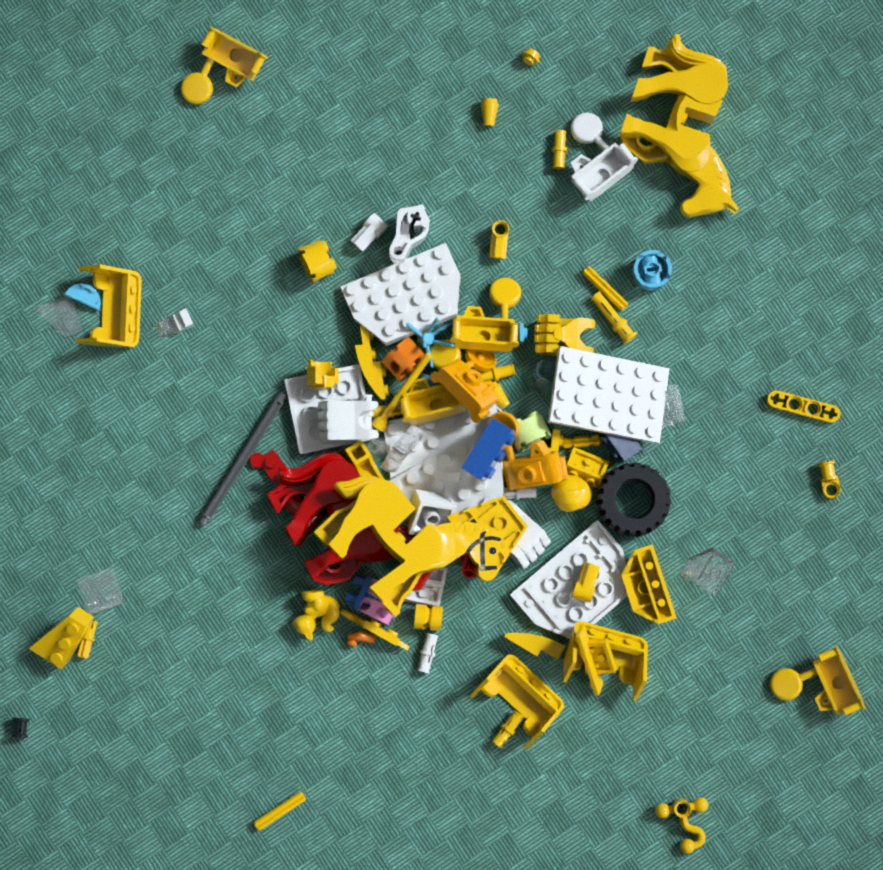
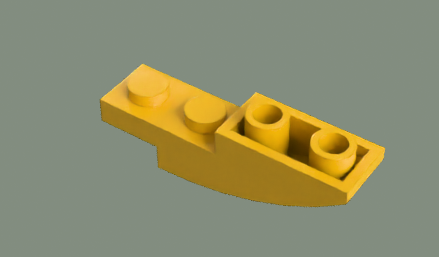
M360 325L362 345H355L360 368L373 392L381 401H386L385 396H389L388 384L384 385L383 377H386L385 366H381L380 361L373 362V359H376L375 348H371L370 341L374 340L373 335Z

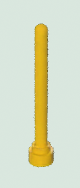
M430 353L424 354L382 415L373 419L372 425L376 429L384 432L387 428L388 418L400 403L399 400L403 398V394L408 392L432 358Z

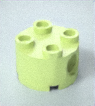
M538 411L529 414L525 420L516 419L519 424V432L513 444L517 452L529 450L531 442L541 441L544 437L548 440L551 437V433Z

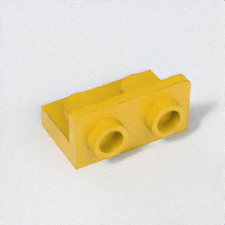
M573 447L566 465L567 472L570 475H575L585 480L589 487L598 488L609 461Z

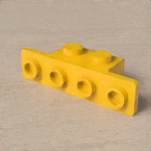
M580 625L575 633V642L579 645L580 657L585 663V672L590 679V688L593 689L595 696H599L603 686L600 674L615 673L617 667L608 639H589L585 625Z

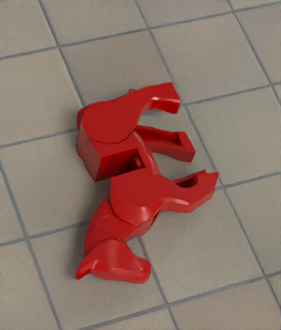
M324 453L297 468L290 469L284 465H280L278 468V478L281 484L267 494L276 515L280 513L290 497L294 495L306 496L301 502L293 520L285 527L295 547L303 538L308 524L318 512L326 509L329 518L335 511L345 508L356 500V498L349 500L343 498L334 488L336 482L349 481L359 477L356 468L338 453ZM400 524L394 530L395 533L400 532L405 537L406 541L404 542L406 544L416 536L408 533V526ZM369 527L359 532L352 539L347 555L342 560L329 548L322 554L303 561L312 581L322 585H330L349 581L363 563L377 564L396 558L382 546ZM342 562L341 566L337 569L331 570L328 567ZM433 571L423 573L412 591H420Z

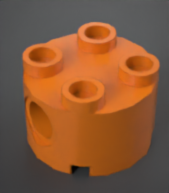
M410 337L400 342L396 346L397 348L391 350L382 360L383 365L398 382L406 378V373H412L425 354Z

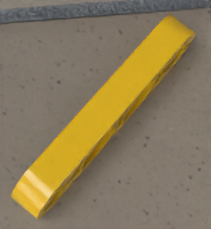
M772 391L767 396V404L774 409L827 423H834L840 417V410L834 405L781 391ZM775 394L778 395V399L784 400L785 397H788L785 402V407H782V402H777L776 405L773 404V400H771V397H774ZM792 399H796L799 402V408L796 410L789 407V401ZM810 404H814L818 408V412L814 415L810 414L807 410ZM822 406L825 407L823 411L829 412L832 409L833 413L836 414V417H832V419H829V415L824 413L822 414V417H819L822 411Z

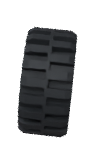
M636 462L622 464L610 471L600 483L596 501L600 518L602 517L604 524L607 527L609 526L615 533H620L622 536L627 537L646 535L657 529L668 515L671 505L670 488L667 487V481L664 477H661L660 472L650 468L651 466ZM628 482L643 484L651 494L652 502L650 509L645 515L638 518H630L623 515L616 505L617 491Z

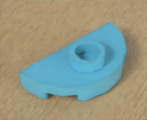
M83 283L75 284L69 287L63 294L98 311L100 309L99 295L96 289L90 285Z

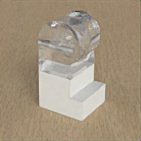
M185 308L179 311V313L156 323L155 326L161 339L192 328L194 324Z

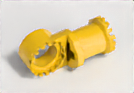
M834 460L817 463L822 473V493L827 499H834L841 492L838 476L835 475ZM829 485H833L837 489L836 494L833 496L828 495L826 492V488Z

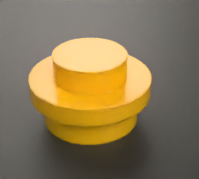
M528 48L521 54L525 64L532 66L539 63L540 55L537 51Z

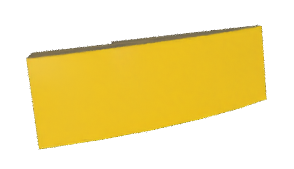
M505 633L504 638L536 657L540 651H543L558 660L566 647L552 639L534 634Z

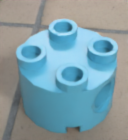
M658 250L643 252L636 259L632 268V276L639 288L647 291H655L662 288L668 282L672 273L670 259Z

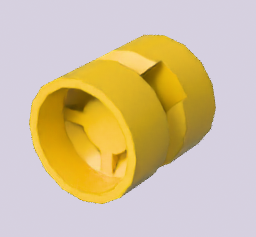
M416 604L414 629L424 630L426 627H429L430 630L441 631L443 607L432 606L428 608L427 605Z

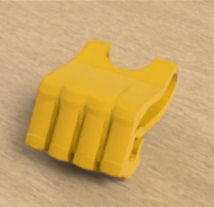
M537 314L536 320L540 324L535 325V332L539 335H535L534 341L539 345H535V353L542 356H557L558 347L560 346L594 353L592 347L585 346L580 340V334L584 330L595 328L594 319L560 318V315Z

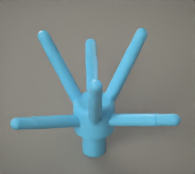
M438 317L434 319L428 330L423 333L410 323H406V326L418 335L417 343L426 348V353L431 354L429 345L432 343L454 347L452 343L434 340V336L452 326V322L432 333L431 331L439 320ZM432 358L429 361L430 368H433Z

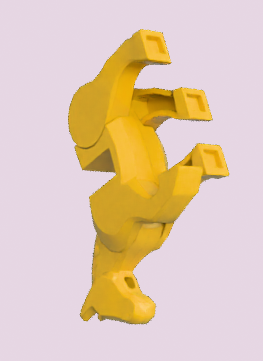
M675 34L668 41L666 49L648 47L641 70H649L663 67L670 72L651 78H638L631 98V102L660 93L679 95L668 118L666 128L626 114L619 140L642 163L666 162L678 174L688 177L699 185L694 195L680 204V213L685 218L714 214L725 209L735 214L739 208L731 199L730 181L726 169L718 154L710 147V134L684 126L687 117L712 124L728 89L727 68L714 56L686 48L681 42L680 35ZM640 137L652 142L653 144L650 146H645L641 144L639 141Z

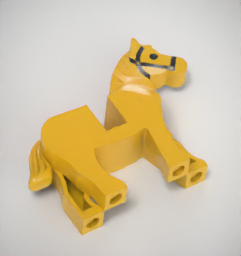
M360 476L349 481H341L334 484V488L343 498L348 500L356 498V500L345 508L335 511L313 533L326 548L329 547L342 560L347 555L352 539L362 530L371 528L382 546L402 563L368 588L382 602L381 605L395 618L400 613L404 599L412 592L423 573L442 569L463 554H468L473 564L477 565L476 573L480 581L488 582L493 580L498 572V553L505 547L503 537L510 529L496 530L490 526L473 522H450L438 526L429 523L406 544L404 542L406 541L405 537L400 532L395 533L394 530L413 513L415 507L394 483L375 476Z

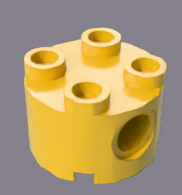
M317 239L309 245L297 248V252L302 253V256H299L307 276L313 277L310 279L312 283L325 276L333 275L334 270L337 268L334 259L329 258L327 254L329 249L325 240L320 241Z

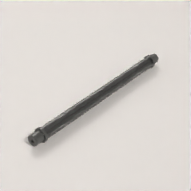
M279 392L273 398V401L202 512L198 522L206 526L208 521L212 519L284 404L283 401L287 395Z

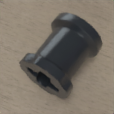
M12 717L14 727L11 737L28 738L27 724L30 722V719Z

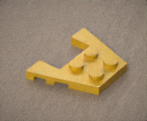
M505 496L446 517L450 522H470L474 519L476 523L490 526L496 530L510 529L503 537L505 547L501 549L497 556L498 572L528 527Z

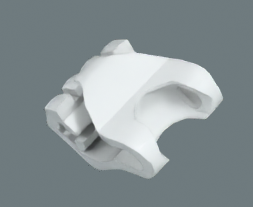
M424 205L399 209L397 213L396 236L389 249V257L394 264L405 262L412 249L425 240L429 230L430 219L427 216ZM418 218L419 221L417 220L414 224V232L422 231V234L410 239L409 229L411 230L413 226V220ZM397 250L403 252L401 255L394 254Z
M321 401L318 403L319 410H322V412L317 413L318 420H322V422L317 424L318 430H322V432H319V440L377 439L379 437L378 430H371L363 423V417L369 411L378 409L377 401Z
M508 500L528 525L509 554L513 561L525 569L530 564L529 560L534 562L537 559L535 553L541 555L545 550L543 546L547 547L551 541L538 524L528 517L517 505Z

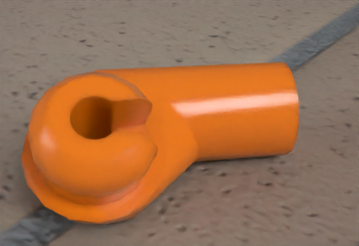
M363 631L349 634L346 644L353 647L357 646V641L373 644L375 634Z

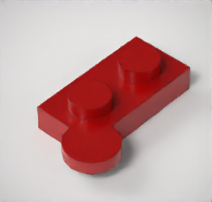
M274 449L266 455L254 453L250 458L251 465L255 468L263 467L272 482L278 487L281 484L278 478V468L284 464Z

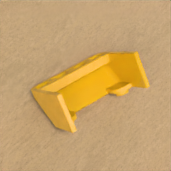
M101 264L79 267V271L93 273L95 288L103 290L102 327L93 328L90 338L76 339L75 343L98 347H135L139 342L142 283L140 274L136 271Z
M582 621L577 622L572 629L564 657L563 682H567L573 670H579L583 666L584 660L580 657V648L575 642V633L580 625H585L589 639H608L617 667L616 670L619 671V678L623 683L633 686V701H637L647 682V642L639 636Z
M511 654L507 655L470 695L473 698L480 690L490 697H495L499 693L525 717L526 721L523 723V728L526 734L531 737L524 746L526 750L545 732L564 709L562 699L524 663Z

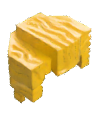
M308 360L307 386L315 390L334 388V384H339V368H332V362Z

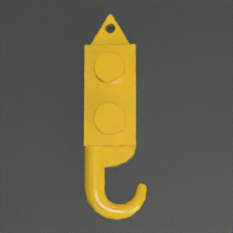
M341 609L340 613L347 619L393 645H398L408 651L410 646L399 641L400 639L397 638L398 633L389 628L385 631L380 628L382 624L371 619L369 622L346 609Z

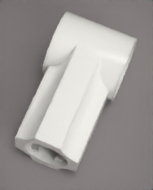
M373 213L363 224V228L352 238L351 242L360 251L364 252L376 237L379 238L386 231L389 225Z

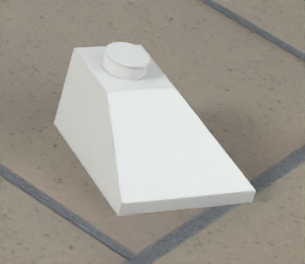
M416 489L411 501L415 510L409 515L408 533L417 535L429 523L435 526L450 523L446 517L455 514L456 505L434 492Z

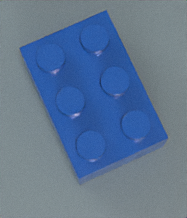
M492 418L463 464L462 469L482 481L491 479L496 471L494 469L496 463H501L506 455L504 450L515 441L517 436L514 434L516 431L499 420Z

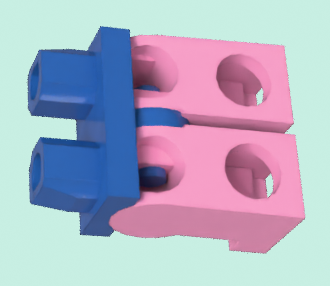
M356 575L352 584L361 588L360 593L356 595L349 591L345 601L352 605L354 609L389 625L392 615L368 589L378 580L369 576Z

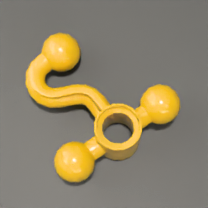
M699 797L692 803H689L684 798H678L673 802L672 806H668L665 803H660L656 806L655 814L657 817L664 819L669 814L675 813L680 819L681 827L685 831L698 836V839L694 842L691 839H684L680 843V849L683 853L690 854L694 849L700 848L704 844V831L700 827L690 825L687 817L690 815L691 810L703 813L708 809L709 804L705 798ZM684 803L687 805L686 810L682 813L677 812V806Z

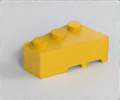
M77 607L41 636L29 649L59 669H62L71 660L94 617Z

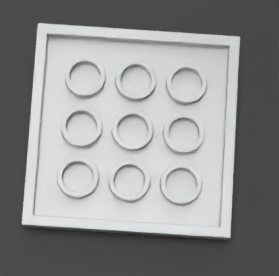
M360 364L339 368V384H334V388L310 389V386H307V375L284 379L300 455L355 444L360 440L363 442L374 440H319V432H322L317 427L318 422H322V420L317 418V413L322 412L318 408L319 402L361 401L360 395L366 396Z

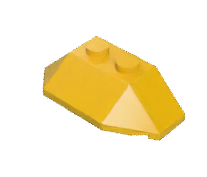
M653 544L634 550L621 574L632 611L656 624L676 619L677 617Z

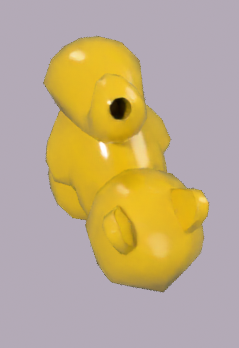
M323 590L302 591L301 596L307 602L306 607H304L305 614L292 620L291 624L299 634L304 635L311 641L316 628L315 619L322 616L321 627L325 632H332L334 630L331 624L340 615V605L335 598L324 595Z

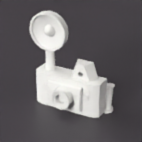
M587 112L581 113L573 119L571 134L579 143L591 144L595 142L603 152L593 160L583 155L574 159L571 164L575 174L571 176V182L585 196L584 199L590 202L628 174L634 168L638 158L631 154L624 143L618 146L615 142L609 147L601 138L603 126L600 118L595 114Z

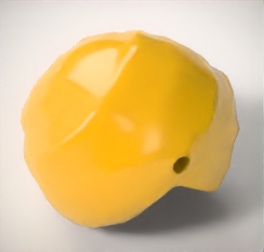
M570 475L569 478L554 483L550 493L556 506L565 512H573L586 507L590 503L592 495L587 482L575 475Z

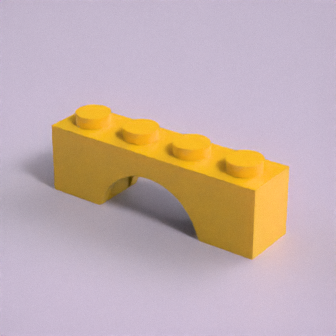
M362 440L345 449V455L358 471L359 477L375 476L385 480Z

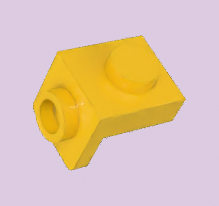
M552 430L550 451H559V446H563L564 435H560L561 430Z

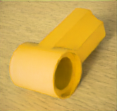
M499 220L492 226L489 258L506 259L509 226L505 221ZM502 225L505 227L506 232L499 235L495 232V227Z
M584 562L579 580L575 584L572 598L587 603L591 602L595 591L594 585L600 570L599 566Z

